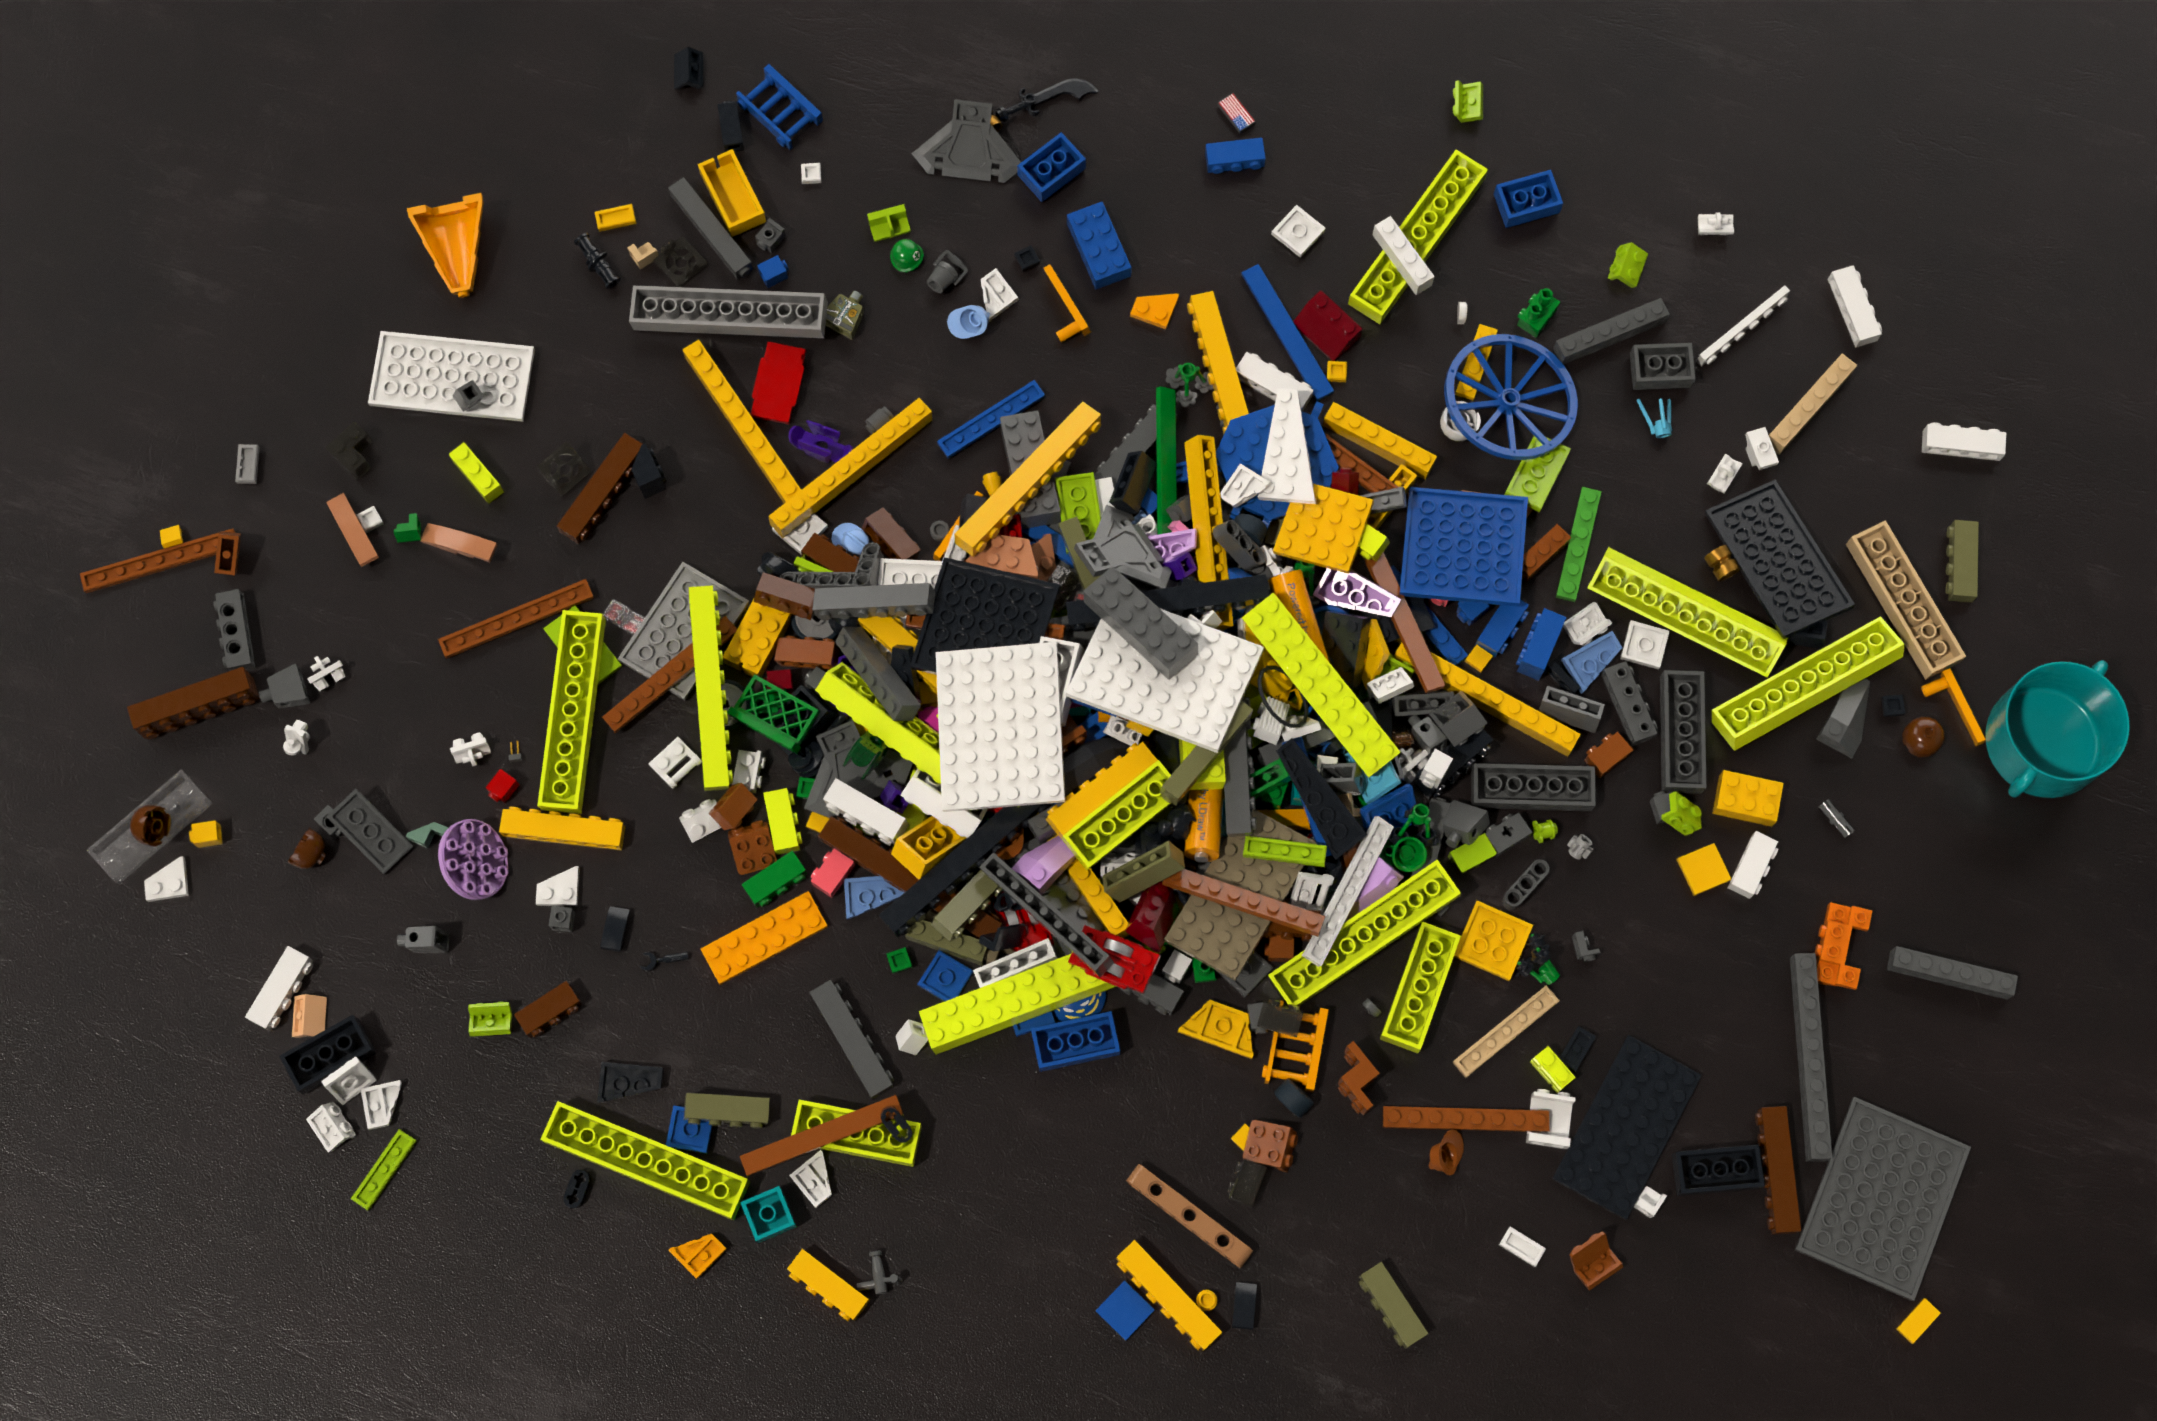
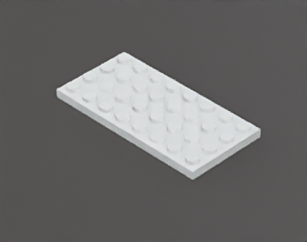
M381 331L368 404L375 407L523 422L535 348L534 346ZM474 380L484 397L478 404L463 412L452 395L456 389Z

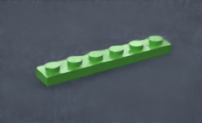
M1586 487L1581 489L1556 598L1572 602L1576 601L1602 491Z

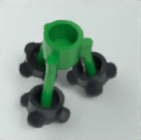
M1420 803L1414 804L1410 810H1406L1404 816L1408 820L1403 827L1393 828L1388 840L1395 845L1401 838L1409 837L1406 829L1410 823L1413 827H1418L1425 823V829L1417 834V838L1424 844L1425 848L1437 846L1439 840L1436 838L1437 832L1430 828L1429 808ZM1401 842L1398 846L1402 847L1406 844L1404 842Z
M1538 933L1531 934L1528 938L1529 942L1525 945L1529 946L1532 950V957L1529 956L1526 960L1522 958L1517 963L1516 969L1518 971L1515 973V976L1518 977L1521 974L1526 977L1530 973L1539 983L1545 981L1547 985H1550L1560 976L1549 960L1551 958V954L1548 951L1550 946L1545 944L1546 942L1543 938L1545 934L1540 936ZM1532 962L1544 963L1538 970L1540 974L1532 970L1534 967Z

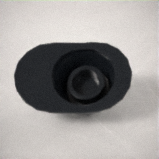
M773 552L763 554L762 564L757 569V573L762 576L763 572L776 577H780L785 572H800L793 564L780 558Z

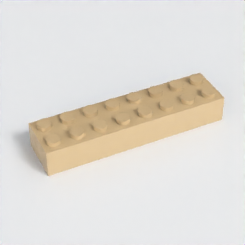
M1886 520L1852 536L1846 543V546L1925 680L1959 664L1966 657L1965 653Z

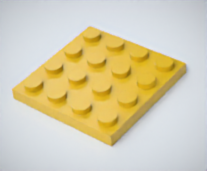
M1313 484L1316 504L1290 502L1273 548V553L1349 574L1374 500Z

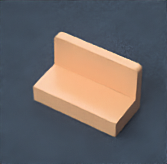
M309 994L294 997L292 1037H314L325 1030L326 997Z

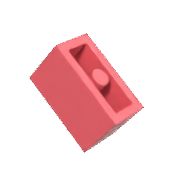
M835 848L832 852L828 851L822 860L824 863L820 869L816 868L811 875L812 885L833 898L843 884L844 879L848 877L855 867L853 860Z

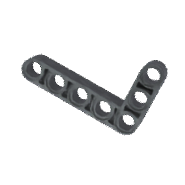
M872 542L863 547L855 572H785L780 578L814 589L875 586L878 584L880 558L884 559L879 545Z

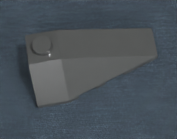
M1863 679L1841 692L1816 740L1851 759L1862 741L1870 688L1869 680Z

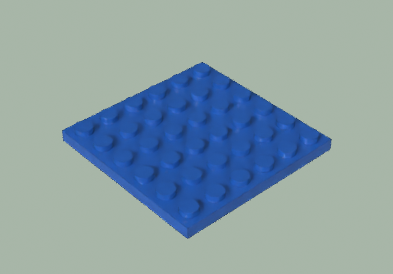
M1410 487L1400 595L1519 607L1528 497Z

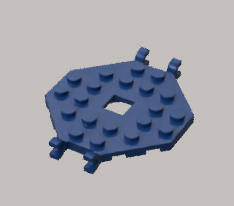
M1316 401L1311 415L1302 411L1305 439L1308 447L1313 484L1330 488L1332 472H1336L1339 466L1318 419L1324 404ZM1275 405L1230 420L1216 451V460L1222 471L1225 483L1229 481L1240 464L1256 474L1262 475ZM1258 495L1240 506L1233 508L1230 519L1234 520L1237 515H1240L1241 510L1244 509L1262 517V522L1268 530L1271 521L1286 515L1290 502L1259 500Z

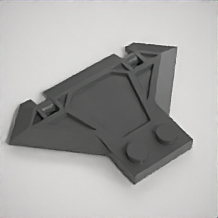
M959 99L954 100L952 120L912 153L927 174L934 175L935 169L942 170V176L991 181L992 175L999 176L998 182L1005 183L1017 173V165L1021 163L991 124L993 103ZM936 157H943V162L936 161ZM993 163L1000 164V167L992 168Z
M1106 505L1094 538L1076 543L1074 550L1093 577L1100 576L1113 566L1123 576L1158 589L1166 588L1172 571L1169 567H1162L1161 563H1164L1163 558L1139 525L1132 524V521H1134L1132 514Z
M853 720L816 736L824 753V758L804 809L828 818L836 816L828 810L823 800L835 778L874 799L881 795L889 780L902 786L905 785L913 762L901 757L900 753L888 749L880 764L870 775L862 780V776L872 761L865 767L856 766L853 761L845 767L843 766L847 754L860 738ZM891 770L893 775L885 778L884 773Z

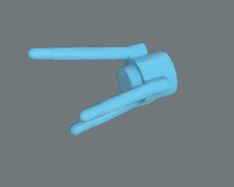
M1637 399V403L1650 427L1651 435L1655 434L1656 438L1671 436V399L1667 400V420L1665 419L1663 400L1659 399L1661 420L1656 421L1655 425H1653L1641 400Z

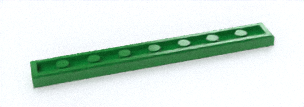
M1162 386L1156 388L1157 535L1172 532L1168 528L1172 520L1166 509L1176 501L1175 390Z

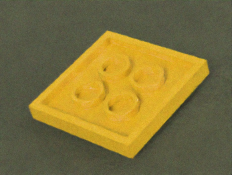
M1476 901L1459 940L1454 957L1510 981L1533 925L1480 901Z

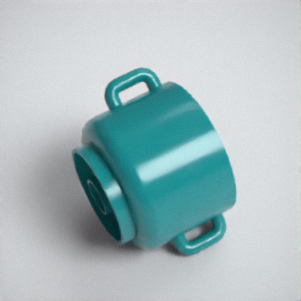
M2100 660L2091 668L2072 662H2052L2041 665L2025 674L1996 702L1988 717L1985 742L1993 766L2001 777L2010 784L2008 793L2011 797L2016 798L2023 792L2042 798L2068 796L2086 787L2112 767L2120 758L2128 741L2129 716L2122 696L2115 686L2104 677L2108 670V663L2106 661Z

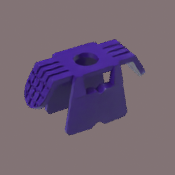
M809 420L806 423L812 433L805 431L800 426H793L789 431V442L795 448L804 451L807 456L825 463H829V461L837 463L853 449L851 445L845 446L838 443L839 431ZM825 442L828 448L825 449L817 446V443Z

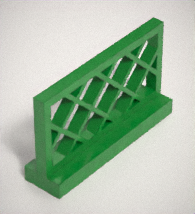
M754 674L735 706H731L727 713L733 719L798 754L801 749L799 745L820 711ZM758 681L763 684L764 691L754 694L753 687ZM778 692L780 700L770 703L768 694ZM765 695L767 704L757 707L755 698ZM752 699L753 708L748 710L741 708L746 700ZM794 701L796 709L786 712L784 703ZM781 704L783 713L773 716L771 707ZM768 708L769 717L760 719L758 711ZM810 710L813 712L809 719L802 721L801 711ZM797 713L799 722L789 725L787 716ZM784 717L785 726L776 728L774 720ZM800 726L801 732L796 739L791 736L790 729Z

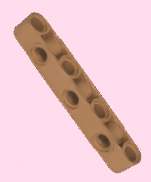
M1138 1164L1127 1178L1126 1182L1237 1267L1242 1268L1253 1253V1250L1142 1165ZM1152 1186H1160L1162 1193L1158 1196L1152 1195L1150 1192ZM1186 1211H1192L1195 1214L1193 1221L1185 1220L1184 1213ZM1225 1236L1229 1244L1221 1247L1217 1243V1238Z

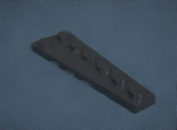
M1293 738L1276 750L1328 849L1336 860L1366 837V832Z

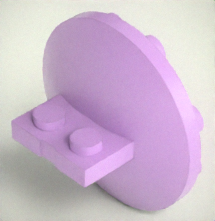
M466 819L454 823L443 834L438 850L439 866L448 886L458 895L470 900H481L491 897L501 889L508 875V850L498 833L490 825L480 820Z

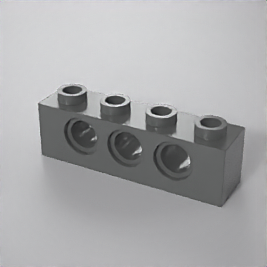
M239 589L216 593V601L213 603L215 611L219 615V619L216 622L218 630L222 634V638H219L221 649H224L225 656L222 657L224 667L229 671L244 667L246 670L256 669L244 594ZM230 610H234L233 615L227 616ZM237 628V632L234 635H230V631ZM240 647V651L233 654L234 648Z

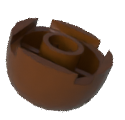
M1921 716L1913 719L1904 728L1902 739L1911 754L1917 757H1929L1942 747L1945 735L1942 725L1937 720Z
M146 805L139 808L131 818L130 831L132 836L144 845L154 847L163 843L161 841L164 836L167 837L170 831V814L165 812L166 809L164 807Z
M308 828L296 846L293 855L290 856L288 863L300 869L312 868L316 863L321 864L326 856L323 852L325 842L322 836L313 829Z

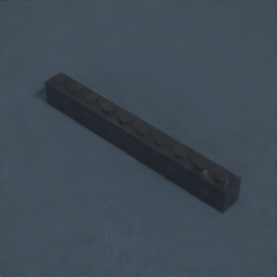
M1266 574L1141 591L1160 609L1182 617L1191 613L1203 615L1206 611L1211 610L1219 613L1226 611L1227 608L1241 610L1249 605H1254L1255 607L1269 596ZM1084 600L1066 602L1070 630L1082 632L1086 628H1097L1101 618L1084 603Z
M1051 803L1024 805L1019 808L1017 806L1003 807L879 914L882 921L897 937L906 935L911 930L913 924L922 921L928 911L932 908H937L942 903L944 897L953 894L957 890V886L963 881H968L973 876V872L993 852L996 855L1004 849L1005 844L1009 841H1014L1019 836V832L1024 828H1029L1028 820L1050 808Z

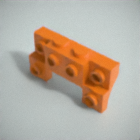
M1832 902L1828 904L1824 925H1821L1819 929L1820 944H1817L1815 949L1818 984L1839 986L1853 990L1857 989L1861 969L1847 966L1845 961L1852 928L1868 931L1872 910L1856 906L1848 907Z

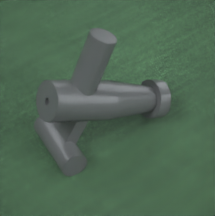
M880 1250L869 1253V1256L872 1258L873 1280L857 1283L859 1292L875 1288L876 1295L888 1293L887 1283L893 1282L900 1285L903 1282V1279L895 1274L887 1278L885 1277L880 1257L882 1252Z

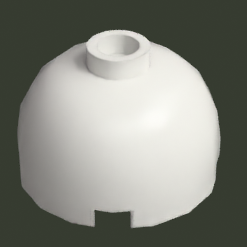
M1456 401L1457 404L1466 403L1464 401ZM1446 407L1440 419L1443 433L1454 441L1467 440L1455 426ZM1473 409L1460 411L1467 424L1477 432L1481 423L1479 413H1476Z

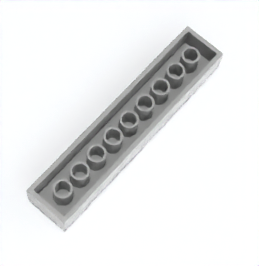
M633 285L629 323L633 330L824 338L828 301L824 293Z

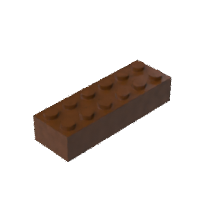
M240 667L127 706L133 729L144 739H153L158 737L160 733L174 732L180 726L194 725L198 720L214 718L218 713L234 711L236 707L241 705H251L260 697L254 678L244 667Z

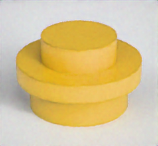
M1210 1290L1201 1291L1196 1298L1197 1306L1203 1311L1213 1310L1217 1304L1215 1293Z

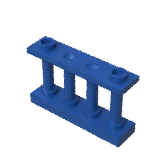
M768 64L764 68L765 79L747 96H744L740 91L736 93L737 104L741 109L749 111L776 137L777 142L782 147L786 146L791 150L793 148L791 138L808 122L813 121L818 126L823 121L822 113ZM769 85H774L778 92L759 109L751 103ZM787 97L791 104L771 121L764 115L780 99ZM800 109L804 116L784 134L777 126L795 110Z

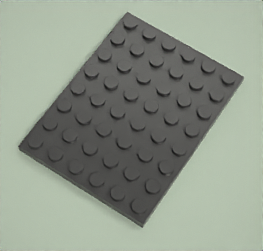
M1853 1097L1833 1147L1832 1159L1827 1163L1795 1250L1896 1295L1914 1301L1971 1147Z

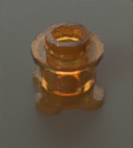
M1395 730L1392 731V742L1398 749H1409L1411 745H1414L1413 735L1408 730L1401 733H1395Z

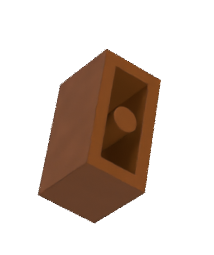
M221 531L218 534L214 573L235 575L237 573L241 533Z
M1616 732L1614 735L1609 733L1601 740L1603 743L1599 747L1594 745L1586 752L1587 757L1584 761L1588 766L1595 767V774L1599 779L1633 751L1619 732Z
M742 783L731 785L708 814L723 830L736 829L741 825V819L753 810V805L757 798Z

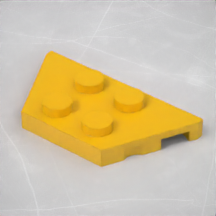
M1371 619L1363 666L1362 681L1366 690V683L1375 679L1376 675L1381 674L1383 665L1390 655L1377 619Z
M1209 1000L1178 1029V1033L1246 1058H1253L1248 1013Z

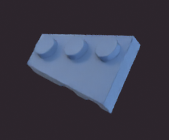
M1613 631L1561 659L1573 681L1580 687L1579 691L1581 694L1617 655L1622 646Z
M881 876L844 879L846 919H851L897 900L904 892L885 882Z

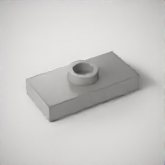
M238 444L235 479L237 484H257L259 445Z

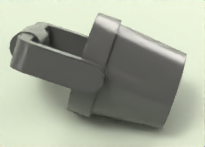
M945 250L933 263L935 269L928 278L927 284L933 291L942 293L952 283L957 285L968 269L956 255H953L949 250ZM944 256L962 271L959 277L956 270L950 264L941 261Z

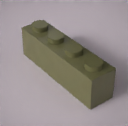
M1954 520L1947 528L1949 545L1946 549V555L1949 557V563L1946 566V575H1949V582L1946 584V594H1948V601L1972 603L1977 598L1979 522Z
M1170 841L1161 844L1103 875L1104 892L1118 903L1185 869L1183 852Z
M980 870L938 913L933 920L932 927L949 941L954 937H960L965 930L964 926L967 923L972 924L978 917L977 913L981 909L984 911L990 905V899L994 895L998 897L1003 890Z
M925 920L913 924L911 930L905 935L909 941L940 950L946 954L981 966L984 964V956L988 949L979 943V939L965 934H961L958 938L954 937L949 941L932 927L931 922Z
M686 1093L683 1120H687L688 1124L699 1125L703 1121L709 1122L711 1126H721V1123H730L731 1127H742V1124H750V1128H763V1125L768 1124L770 1098Z
M1382 1262L1359 1276L1361 1280L1358 1282L1365 1293L1369 1292L1372 1297L1370 1301L1376 1310L1380 1309L1384 1315L1382 1317L1384 1324L1388 1329H1393L1396 1334L1393 1337L1400 1347L1404 1346L1406 1349L1428 1334Z

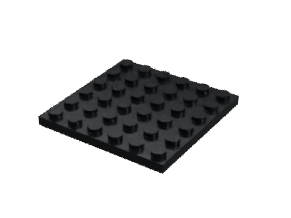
M944 557L934 588L933 614H926L910 668L937 675L936 652L1039 643L1041 636H1046L1060 590V584Z

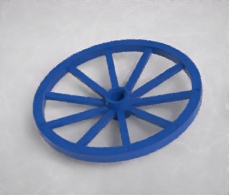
M1496 334L1479 338L1465 346L1457 354L1445 378L1444 396L1452 421L1467 440L1491 455L1511 460H1527L1541 457L1557 448L1568 436L1575 423L1578 399L1575 385L1569 372L1552 352L1530 339L1509 334ZM1492 345H1506L1504 389L1479 349ZM1512 346L1526 349L1539 356L1514 389L1511 388ZM1471 353H1474L1497 392L1457 372L1461 362ZM1543 361L1553 368L1562 382L1561 384L1522 395L1519 394L1520 390ZM1457 379L1495 400L1457 404L1454 394V381ZM1565 390L1568 411L1567 415L1525 404L1522 401ZM1497 408V411L1478 433L1467 424L1460 413L1463 410ZM1519 409L1563 421L1565 424L1561 432L1549 441ZM1502 413L1506 415L1509 448L1498 446L1483 438L1484 434ZM1512 413L1543 444L1542 446L1532 449H1516Z

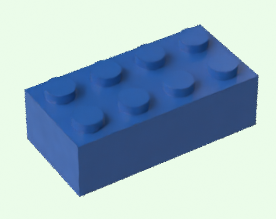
M1103 201L1067 214L1068 228L1095 290L1131 277V265Z
M1111 1011L1031 1028L1039 1072L1120 1055Z

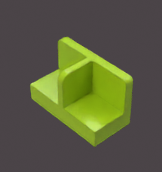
M904 204L867 214L868 223L875 242L911 232Z
M1484 833L1472 844H1464L1451 851L1448 858L1451 863H1456L1461 873H1464L1473 867L1477 868L1482 862L1494 857L1496 851Z

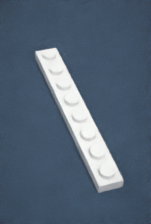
M1375 816L1366 832L1367 836L1361 841L1323 914L1325 920L1319 937L1312 935L1302 954L1304 958L1316 966H1322L1394 828V826L1379 816Z

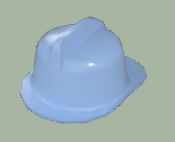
M975 305L958 308L948 316V328L955 337L960 339L980 335L987 329L990 312H986L983 307Z
M853 523L840 524L832 532L831 539L835 546L840 545L847 551L846 553L851 556L856 555L859 558L863 547L873 542L861 528Z

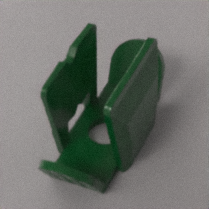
M867 730L855 742L847 754L843 766L845 767L853 761L856 766L865 767L872 761L861 778L863 780L884 759L889 747L885 745L883 740L871 735Z

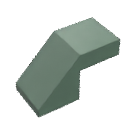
M433 822L408 832L406 837L409 841L428 848L434 835L443 836L448 827Z

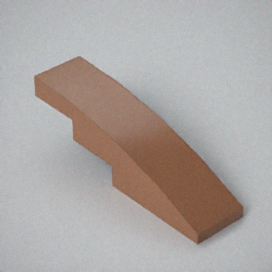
M342 493L327 501L329 509L360 566L362 567L379 558L345 494Z
M427 523L420 542L456 555L459 553L489 563L498 546L496 542Z

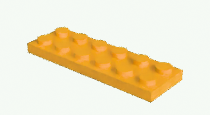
M807 891L701 948V951L719 985H722L828 928L810 892Z

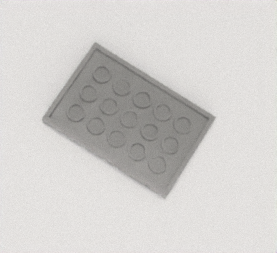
M682 562L618 657V661L649 679L692 643L689 587L713 585V591L718 593V606H715V611L719 610V618L722 619L726 616L734 626L750 602ZM695 669L668 691L686 700L696 685Z

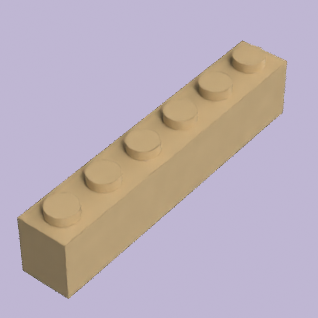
M1843 353L1769 434L1774 451L1778 455L1785 450L1857 367Z

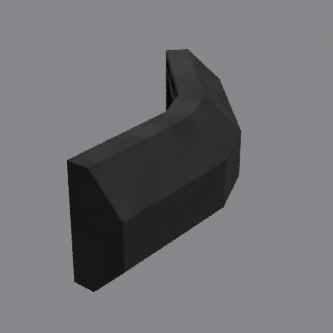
M1101 738L1083 743L1063 756L1065 797L1072 792L1075 794L1080 791L1079 786L1085 781L1089 780L1092 782L1097 778L1095 774L1102 768L1106 770L1112 766L1110 762L1117 756L1124 757L1128 753L1126 750L1130 745L1115 738Z

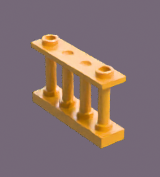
M1280 1000L1279 1005H1274L1272 1017H1275L1276 1021L1268 1066L1264 1065L1262 1077L1265 1078L1264 1083L1269 1084L1270 1077L1285 1080L1288 1078L1291 1081L1302 1083V1085L1306 1086V1092L1313 1093L1329 1009L1320 1008L1319 1013L1313 1015L1283 1009L1284 1001ZM1281 1017L1312 1022L1313 1025H1316V1031L1310 1035L1279 1029ZM1277 1037L1308 1042L1309 1045H1313L1312 1053L1306 1055L1275 1049ZM1278 1057L1304 1062L1306 1065H1309L1308 1073L1302 1075L1272 1069L1273 1059Z

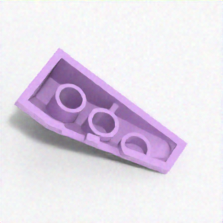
M1194 528L1148 536V538L1165 563L1196 548L1197 530Z
M1327 568L1313 593L1315 597L1329 605L1392 617L1401 601L1400 598L1352 569L1347 574Z
M1056 836L1024 854L1012 869L1042 895L1070 866L1076 857L1063 840Z
M1378 857L1345 922L1392 891L1403 879L1404 875Z

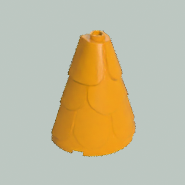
M482 193L463 196L462 202L433 208L421 205L407 208L408 217L434 260V266L450 292L458 295L459 298L470 296L469 293L473 292L484 206Z

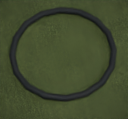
M1266 666L1260 671L1257 680L1263 704L1269 713L1281 724L1289 728H1300L1306 723L1309 714L1307 700L1299 691L1304 703L1305 712L1301 722L1290 724L1282 720L1272 710L1265 698L1262 689V677L1267 670H1277L1285 675L1286 673L1278 666Z

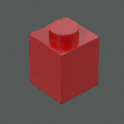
M500 769L485 788L488 790V796L495 802L500 800L505 804L520 784L516 779Z

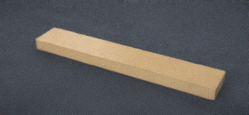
M1547 985L1544 986L1452 1063L1467 1078L1560 1000Z

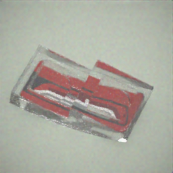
M612 599L603 613L607 620L634 635L645 618Z

